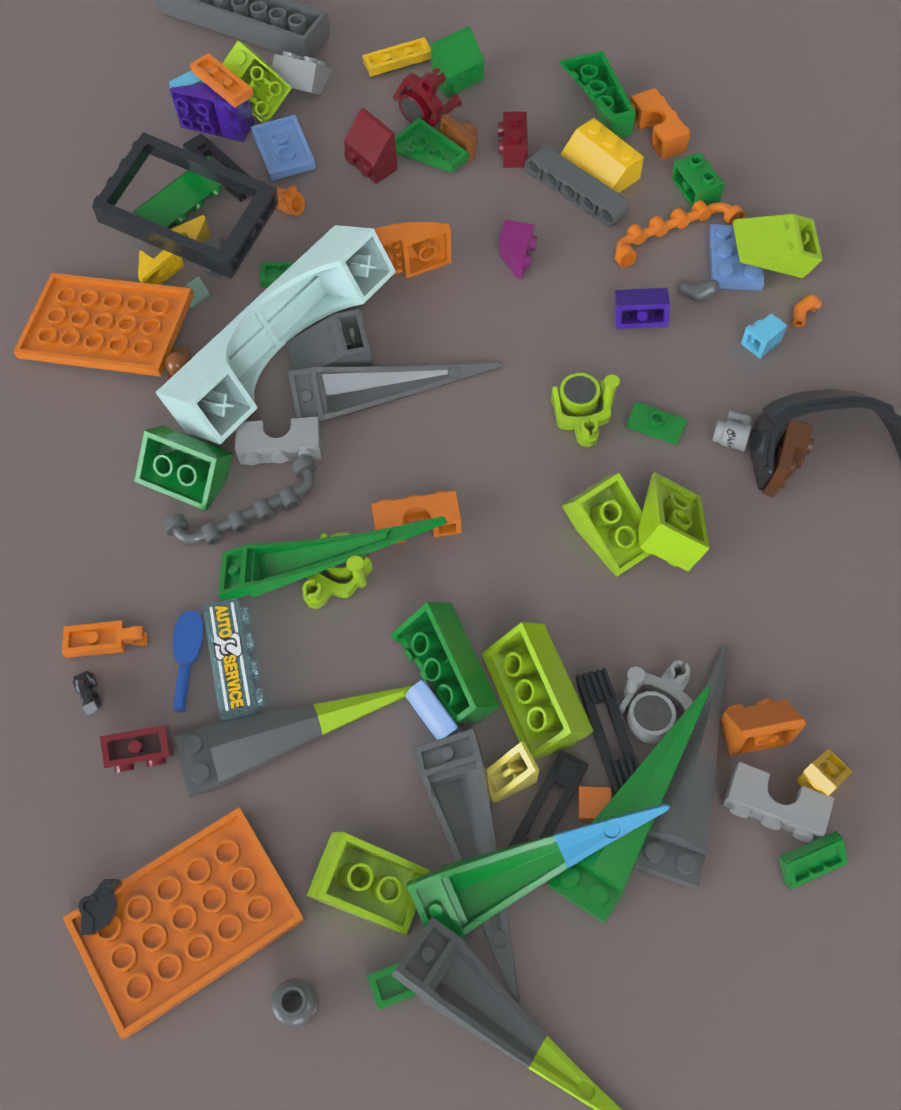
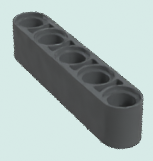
M543 146L525 160V168L530 176L607 227H612L630 210L629 203L625 197L549 147Z

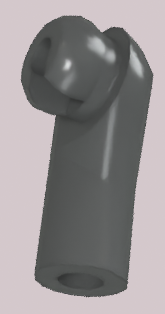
M710 279L695 286L684 281L679 293L701 302L717 294L719 283L714 279Z

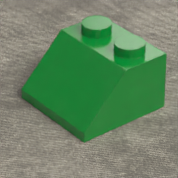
M469 26L431 44L432 70L435 68L440 69L437 75L442 72L444 73L445 81L439 85V90L447 98L484 80V58Z

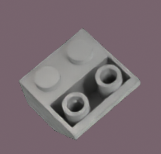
M283 51L282 55L274 54L272 68L293 87L292 89L320 95L332 74V69L325 67L326 62L319 61L318 59L307 56L301 57Z

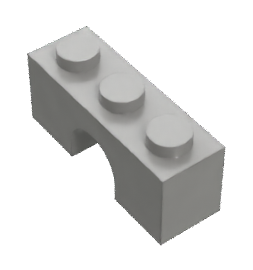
M318 417L291 418L289 432L279 438L268 436L263 420L243 422L236 429L235 451L240 465L253 466L259 463L282 464L288 461H296L303 456H311L313 460L322 459V435Z
M738 762L732 771L722 806L730 808L729 811L736 816L743 818L750 816L758 819L763 826L769 829L789 831L793 833L794 838L803 842L810 843L825 835L835 798L802 786L794 794L792 804H779L771 798L767 786L770 773Z

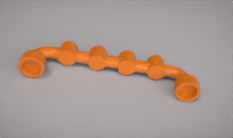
M699 200L694 203L692 211L685 213L682 208H677L671 213L669 220L664 221L660 216H655L650 220L649 227L642 229L639 224L630 226L627 230V235L620 238L617 242L614 258L620 267L627 268L637 259V253L630 244L641 245L649 237L654 235L662 237L668 230L676 227L684 229L690 222L698 219L706 221L711 214L718 212L724 213L723 218L728 225H733L735 219H744L746 212L739 205L731 206L722 202L707 205L703 200Z

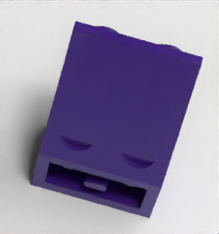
M206 83L171 87L170 89L181 128L244 142L251 130V126L254 125L249 99L234 108Z

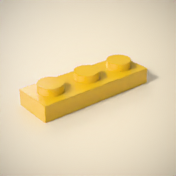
M425 37L364 54L362 55L363 64L370 77L430 60L431 47Z

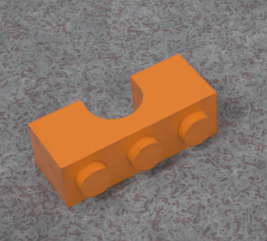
M656 88L631 96L630 103L636 112L634 124L639 130L645 127H653L650 145L661 160L686 152L690 139V130L679 119L676 111L672 110L665 97Z
M441 490L434 494L410 495L402 499H383L379 502L371 503L375 530L405 525L416 520L423 521L443 516L447 523L432 529L434 538L462 534L456 490ZM404 539V540L399 541V542H397V543H403V542H406V540Z

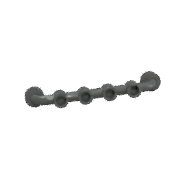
M303 456L297 459L292 464V468L298 478H303V482L294 488L286 487L278 495L270 499H260L252 507L243 511L236 510L230 513L226 519L217 523H207L201 530L195 533L186 532L189 525L183 514H175L164 520L163 526L167 535L175 536L185 544L193 545L206 540L209 546L216 545L223 540L222 532L232 528L235 534H239L249 528L247 521L257 516L261 522L272 519L275 516L273 509L284 505L286 510L298 507L301 503L299 497L308 493L314 485L315 477L313 472L317 466L311 456Z

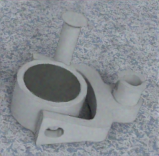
M674 661L661 678L645 673L638 666L628 669V681L623 692L624 700L620 704L619 710L621 716H623L629 707L626 716V726L630 734L637 740L651 744L660 742L675 723L676 709L673 703L680 709L682 715L693 703V700L683 692L690 679V667L687 663L685 666H682L684 661ZM641 689H649V690H652V691L643 692V693L638 694V695L636 696V694L638 693V691L641 690Z

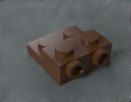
M789 421L775 446L774 474L763 490L764 495L774 497L779 488L784 489L788 477H791L794 470L802 467L805 454L809 455L814 445L815 439L810 438L813 426L801 421Z

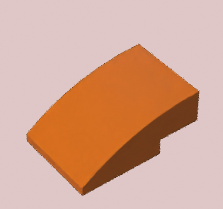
M406 222L374 229L396 270L395 274L403 272L406 279L452 263L451 227L449 224L439 222Z

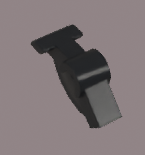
M85 671L74 676L72 683L77 694H81L82 708L88 716L99 711L102 701L97 691L92 689V687L98 685L94 674Z
M104 879L90 896H85L80 900L78 905L79 912L81 913L80 935H96V932L101 931L111 923L118 906L114 891L122 885L121 880Z

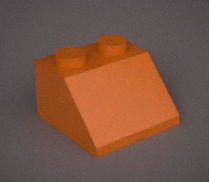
M774 698L760 700L756 705L744 707V704L730 706L723 713L720 721V727L730 757L790 745L806 726L805 719L786 699L774 701Z

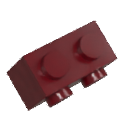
M527 111L503 112V122H498V137H503V139H499V154H503V168H525L524 163L528 157Z
M169 725L100 736L104 769L114 767L115 773L134 770V763L147 761V767L166 764V757L174 756Z

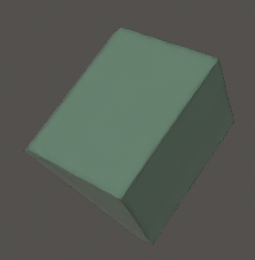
M199 276L183 286L184 288H191L194 294L190 309L211 296Z

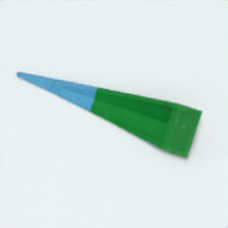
M665 803L442 865L437 870L409 880L407 888L424 927L433 917L461 937L559 873L669 810L670 806Z

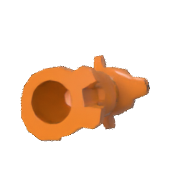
M291 185L288 189L277 187L279 204L276 208L287 215H301L305 209V199L297 191L296 186Z

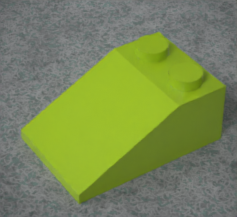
M654 472L651 475L638 527L640 548L650 555H656L666 560L674 567H680L689 571L710 549L701 496Z
M620 473L604 477L561 505L576 531L615 577H618L650 555L640 548L638 527L642 510Z
M332 832L306 896L407 935L416 911V906L407 888V882L429 873L430 870L348 833Z

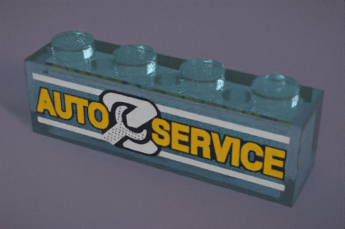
M238 598L203 605L220 718L222 721L261 714L260 707L265 706L262 689H257L255 679L260 678L257 661H252L251 652L255 651V643L252 633L247 634L246 625L251 624L248 608H242Z

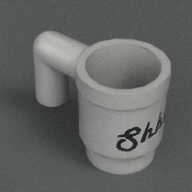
M729 411L726 421L718 420L712 441L720 443L721 446L744 452L752 427L751 416Z

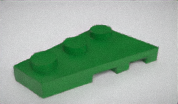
M420 118L395 136L396 154L451 173L469 160V153Z

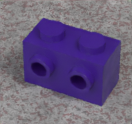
M667 288L615 290L616 329L669 327L670 301Z

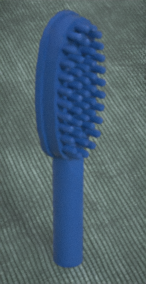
M192 610L184 612L179 617L173 635V654L176 661L179 662L173 711L185 712L191 664L197 661L203 642L204 626L202 617L198 612Z

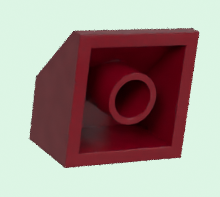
M365 108L360 109L344 139V156L349 164L354 165L361 171L363 176L370 178L377 184L398 170L395 133Z

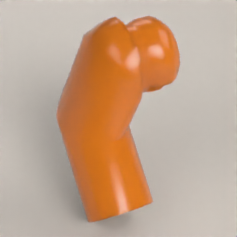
M810 294L795 304L792 325L798 328L805 326L807 312L809 310L816 312V308L819 310L822 306V300L817 295Z

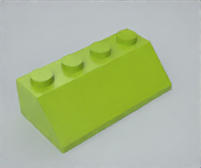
M521 622L481 653L519 743L525 742L534 761L571 747L594 732L545 624Z

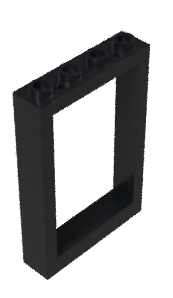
M143 132L139 139L134 141L127 156L120 161L114 175L107 180L106 186L100 195L95 197L92 208L99 223L232 279L279 203L276 187ZM149 155L158 157L253 197L220 250L115 206Z

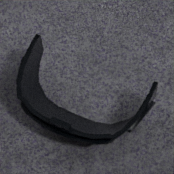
M837 389L811 390L794 393L772 401L763 408V413L758 415L751 432L750 458L753 461L758 489H764L774 474L776 441L779 433L788 425L790 420L808 413L847 408L872 409L889 431L901 461V416L894 412L892 405L856 391Z

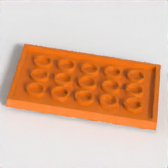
M51 273L13 353L18 359L161 377L165 368V359L171 354L194 297L191 288Z
M240 807L123 879L122 885L114 891L118 904L115 917L107 927L96 932V935H80L81 913L78 908L63 917L122 1040L128 1039L305 921Z

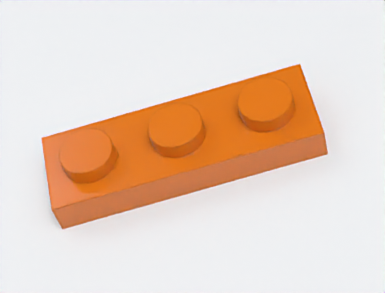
M210 53L190 63L191 71L234 108L254 96L253 90L248 84Z

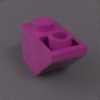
M505 219L499 237V256L515 277L522 279L525 269H530L532 260L530 252L535 251L538 236H534L535 225Z

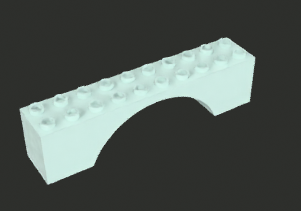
M338 225L332 227L155 392L185 433L221 444L258 408L254 399L257 380L270 359L287 341L326 316L349 307L364 304L396 273L373 228Z

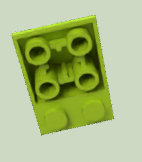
M239 40L222 63L252 88L254 96L249 101L253 116L261 123L269 122L293 87L250 46Z
M796 214L735 219L733 221L740 263L804 278L823 260L814 219Z

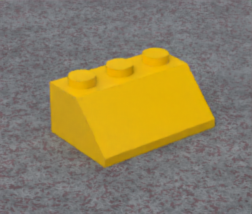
M595 118L575 130L560 154L617 193H620L641 178L644 156Z

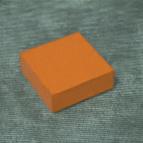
M579 786L578 821L593 822L611 800V787Z

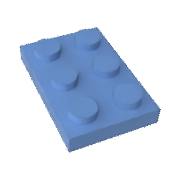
M295 115L251 126L252 135L271 181L316 169L315 160Z
M710 224V278L719 283V289L762 291L764 286L763 268L740 263L733 225Z

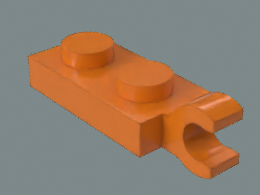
M123 620L64 626L62 655L65 658L122 653L125 652V644L134 646L148 645V633L144 632L143 626L126 628Z

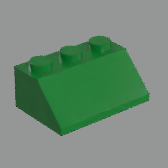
M163 425L144 430L134 482L206 511L228 479L233 453Z

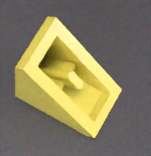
M520 742L486 769L490 797L493 803L499 802L537 783L539 768L525 742Z

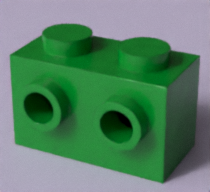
M701 152L674 161L671 180L691 207L699 200H703L707 205L720 202L725 185L724 181L717 175L710 162L704 158Z

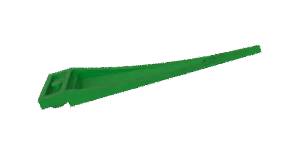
M440 516L369 532L301 541L246 544L222 552L218 597L224 603L249 594L254 598L345 563L353 555L363 556L447 523L445 517Z
M710 685L700 693L592 823L643 810L662 803L682 754L708 699ZM654 819L551 878L547 883L548 888L605 925L625 892Z

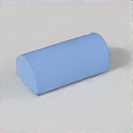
M420 680L406 693L407 700L436 740L462 732L425 681Z

